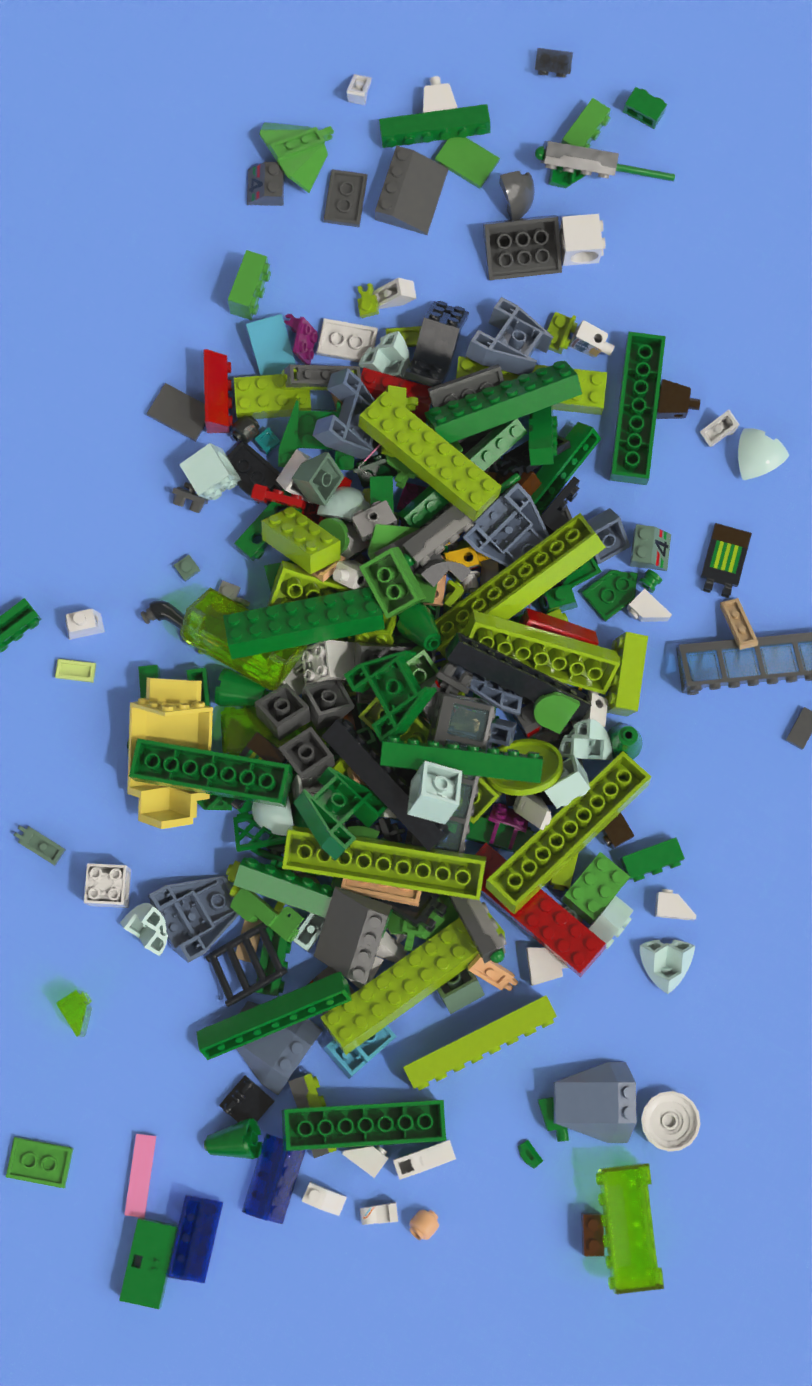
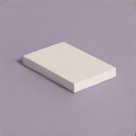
M323 318L316 353L320 356L359 363L369 347L375 348L378 328Z

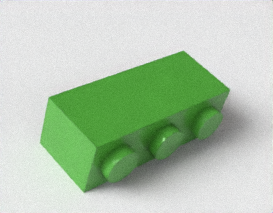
M592 98L563 137L562 143L590 148L591 141H595L599 137L602 126L606 127L609 123L611 109Z

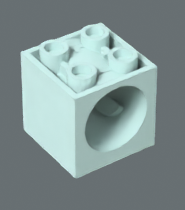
M211 443L179 464L197 495L208 500H217L225 490L233 489L237 486V482L241 480L223 449Z
M424 761L411 780L407 814L446 824L459 806L462 771Z

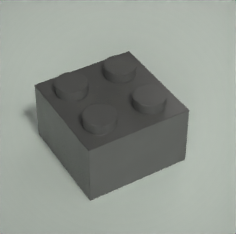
M287 683L254 702L257 717L279 741L311 721L309 706Z

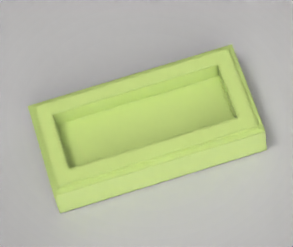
M58 659L55 678L94 683L96 663Z

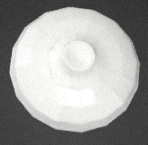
M674 1091L659 1093L649 1100L644 1107L641 1117L645 1136L658 1149L668 1152L680 1151L691 1145L698 1136L700 1128L699 1111L693 1101L684 1094Z

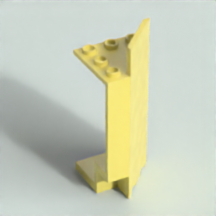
M147 677L146 698H138V701L130 702L127 794L139 798L138 821L159 829L193 824V818L197 817V801L210 799V794L143 783L130 778L129 774L137 739L211 751L213 707L207 706L205 702L201 701L202 681Z

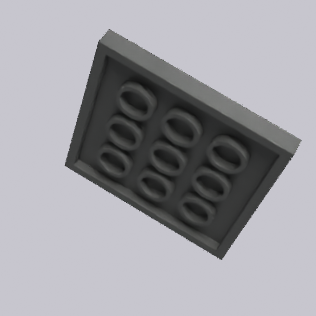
M497 364L428 388L427 390L432 408L441 407L452 400L463 399L468 394H476L487 387L500 385L504 379L501 367ZM495 427L458 441L461 447L480 440L481 437L489 434Z

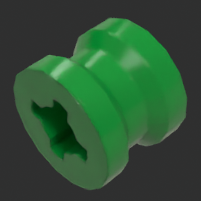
M648 569L645 572L644 578H640L638 582L645 590L653 593L656 585L662 582V578L654 571Z

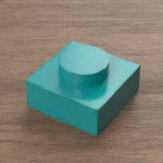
M269 427L254 438V441L266 455L281 443Z

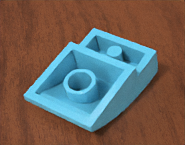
M282 314L246 324L260 376L282 374V370L289 364L296 365Z
M386 1026L347 1055L344 1054L334 1039L324 1047V1051L350 1079L397 1036Z

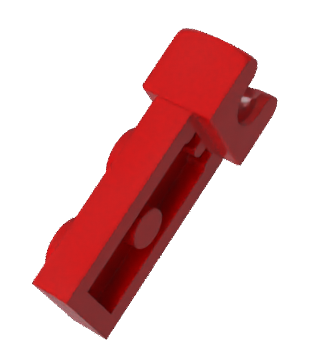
M254 484L251 498L254 501L267 504V501L301 510L305 509L306 502L302 500V496L291 494L290 497L284 495L283 491L273 489V492H271L266 486Z

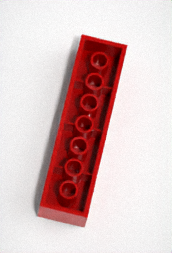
M485 843L475 854L486 857L481 893L581 978L606 949V943L542 889L513 914L486 888L487 879L507 860Z

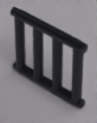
M263 922L205 956L206 960L211 962L227 999L225 1001L227 1007L236 1004L288 973L286 967L282 966L266 931L268 926ZM258 933L276 970L268 976L265 975L250 941V938ZM241 943L244 944L259 979L258 982L251 986L234 951V947ZM226 952L243 989L235 995L231 991L217 958Z

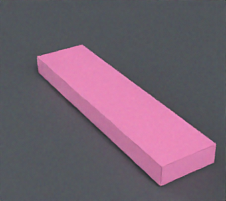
M136 1134L125 1216L145 1218L157 1136Z

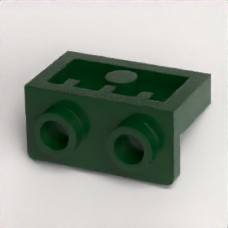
M379 453L373 456L374 459L366 460L363 464L362 462L365 459L356 462L353 472L357 473L362 487L369 486L370 477L397 476V470L387 463L386 455ZM360 469L366 471L367 475H364L363 473L365 472L361 471Z

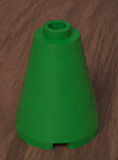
M415 604L399 614L400 618L398 623L396 622V627L402 637L428 651L436 650L440 646L442 639L431 610L426 605Z
M224 668L218 678L221 681L220 686H216L215 703L219 706H255L254 702L271 692L268 691L267 686L231 669Z
M618 724L607 732L611 741L613 759L622 751L631 759H635L641 752L643 745L642 737L633 726Z
M248 1118L209 1134L204 1141V1148L210 1155L245 1159L258 1158L262 1151V1141L258 1142V1135H261L259 1125L255 1119Z

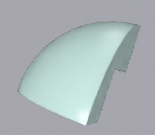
M396 331L381 337V342L375 348L369 347L358 364L362 369L364 367L406 379L404 375L410 364V357L406 342L401 333Z
M753 428L743 429L738 446V462L743 480L762 476L779 467L789 457V453L778 439L773 440L766 436L765 431Z
M338 487L326 506L319 505L317 515L325 518H341L352 522L354 514L362 509L366 511L370 508V504L365 501L363 497L365 494L361 490L353 487Z
M593 719L582 720L574 724V729L563 737L560 744L559 752L563 758H570L575 755L577 759L613 760L609 735L605 728Z
M289 795L286 808L253 802L252 814L256 823L261 828L264 826L270 829L273 834L287 836L288 828L294 826Z
M150 903L140 904L132 909L120 923L125 930L137 936L146 949L160 957L168 939L166 921L162 914Z
M659 939L641 944L640 956L648 976L656 986L669 994L686 975L694 956L695 945L680 940H672V943H662Z

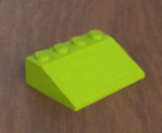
M282 560L275 577L268 606L354 589L334 581L333 576L322 582L300 566Z

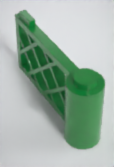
M293 803L291 805L294 826L309 828ZM245 812L237 814V817H233L237 852L286 843L287 836L281 837L273 834L264 826L261 828L254 820L253 814ZM241 822L250 823L244 830L238 826V823ZM254 826L260 829L255 836L248 833ZM264 832L270 835L267 840L262 841L259 839ZM245 836L251 839L249 843L240 845V841Z

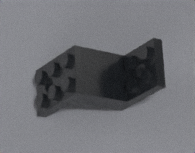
M443 301L433 302L424 316L415 353L405 371L404 378L432 387L444 382L450 371L460 332L468 318L469 312L459 306H448Z
M575 476L541 515L549 535L570 521L563 515L568 501L572 502L578 495L580 480ZM567 578L561 580L552 589L562 586Z

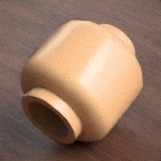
M419 1210L409 1222L411 1234L418 1240L430 1239L439 1228L437 1214L432 1210Z

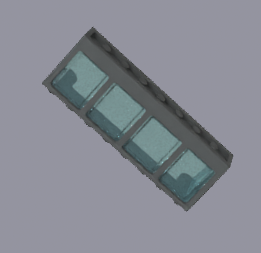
M812 632L756 637L758 646L739 650L735 639L680 644L676 650L682 693L697 695L699 691L709 687V690L721 689V686L737 688L740 687V684L757 686L759 682H767V685L777 684L781 680H786V683H792L802 678H805V681H812Z
M438 691L427 741H438L439 745L458 743L459 747L466 748L467 745L479 746V749L487 750V740L491 737V722L494 720L496 713L495 707L481 698ZM462 775L459 806L446 822L448 825L447 829L451 833L435 849L465 853V839L470 831L469 821L470 816L474 813L473 803L474 798L478 795L477 785L479 778H481L480 776ZM408 830L405 844L424 847Z

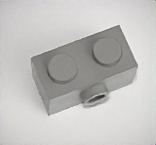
M385 500L373 503L371 508L366 511L362 509L356 512L354 517H352V523L361 540L365 542L372 538L375 524L396 526L397 519Z

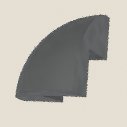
M520 171L500 175L499 184L508 202V215L511 220L521 219L528 212L534 200L535 187L532 175L529 172L522 175Z

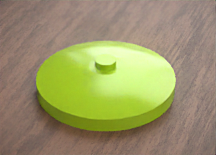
M514 740L510 746L501 745L497 748L501 752L513 749L518 750L519 754H527V752L540 753L539 756H543L541 783L486 777V780L491 787L504 794L514 796L536 794L550 788L560 779L563 773L562 755L556 747L542 740Z

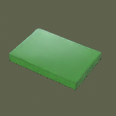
M456 137L446 141L434 158V161L481 189L499 163L500 158L466 137Z
M14 1137L6 1178L65 1189L74 1148Z

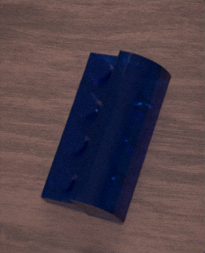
M266 1133L262 1144V1151L258 1157L241 1212L265 1221L268 1220L283 1225L305 1150L283 1151V1138Z
M185 1194L166 1277L205 1284L223 1207L222 1201Z

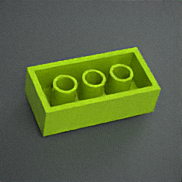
M282 374L234 378L237 419H240L242 416H252L255 419L290 417L297 398H300L301 409H312L310 390H283Z
M292 506L262 520V540L309 574H313L341 560L340 540Z
M625 632L613 640L611 650L617 651L620 665L608 688V694L605 696L608 700L607 713L627 717L638 711L648 636Z

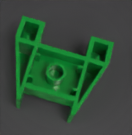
M297 398L279 446L278 467H285L296 449L299 450V448L334 450L324 446L312 435L318 419L330 415H335L339 418L342 408L340 400L337 401V410L301 409L300 398ZM335 450V463L339 469L353 470L355 457Z
M405 650L358 664L344 674L354 692L364 693L372 687L386 712V715L372 724L380 742H383V739H387L388 736L399 737L404 734L437 691L434 687H424L421 689L408 666L407 661L416 656V652Z
M328 767L318 779L324 786L314 796L304 789L293 803L320 847L336 861L356 840V837L343 824L354 814L369 828L388 807L372 790Z

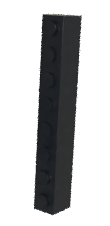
M458 631L445 649L446 658L451 664L459 665L469 673H476L486 681H493L501 688L513 691L519 697L530 699L534 704L541 695L545 696L553 692H560L578 700L580 706L570 721H581L592 706L589 695Z
M344 718L336 720L321 737L428 851L435 849L451 833L447 829L448 825L408 815L410 788L407 786L406 780L401 776H397L392 766L380 765V753L366 743L367 739L353 729L354 725L349 720Z

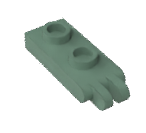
M19 825L18 829L24 833L22 836L17 832L13 834L19 838L18 843L56 866L66 849L28 826L25 829Z

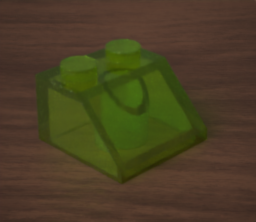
M80 990L73 991L56 1002L76 1037L83 1038L86 1036L92 1012L90 1003H92V1000L87 992L84 993V991Z

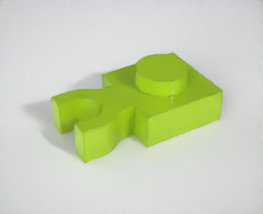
M371 283L367 284L368 289L365 292L361 285L357 286L358 292L362 297L357 299L361 318L379 314L377 296L375 294L372 295L374 289Z

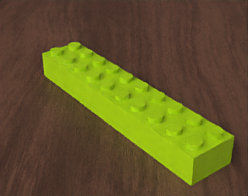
M582 514L576 515L435 620L442 639L437 649L446 660V647L457 631L463 634L473 610L509 620L606 548Z
M622 751L589 783L590 790L585 795L571 800L567 806H564L551 818L549 825H545L544 830L540 829L487 879L486 888L515 914L649 786L652 776Z
M290 826L287 830L283 869L480 900L486 857L441 849L428 851L422 846L355 836L356 840L335 861L320 847L309 828Z
M487 913L490 919L493 918L490 913ZM460 917L351 995L352 1001L337 1006L320 1017L323 1025L345 1055L466 969L479 954ZM496 922L498 926V929H496L498 935L502 934L505 938L504 930Z

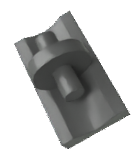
M185 482L184 487L188 488L189 491L180 487L173 488L172 493L175 494L173 504L184 507L187 498L192 500L189 510L200 513L204 504H208L209 500L198 496L193 486L188 482Z
M448 661L443 668H440L436 677L443 680L440 686L446 689L445 693L458 694L460 690L467 694L471 688L473 674L464 670L460 678L453 675L457 666Z
M390 818L378 819L379 822L373 825L380 832L379 835L383 834L385 839L397 843L403 841L401 834L406 832L405 828L399 829L397 823L391 824Z

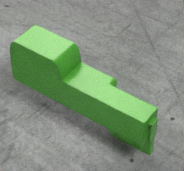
M243 888L239 890L230 905L246 921L255 923L260 919L265 925L269 926L285 941L290 943L298 935L299 930L297 928L304 920L299 913L289 906L284 907L279 914L256 893Z

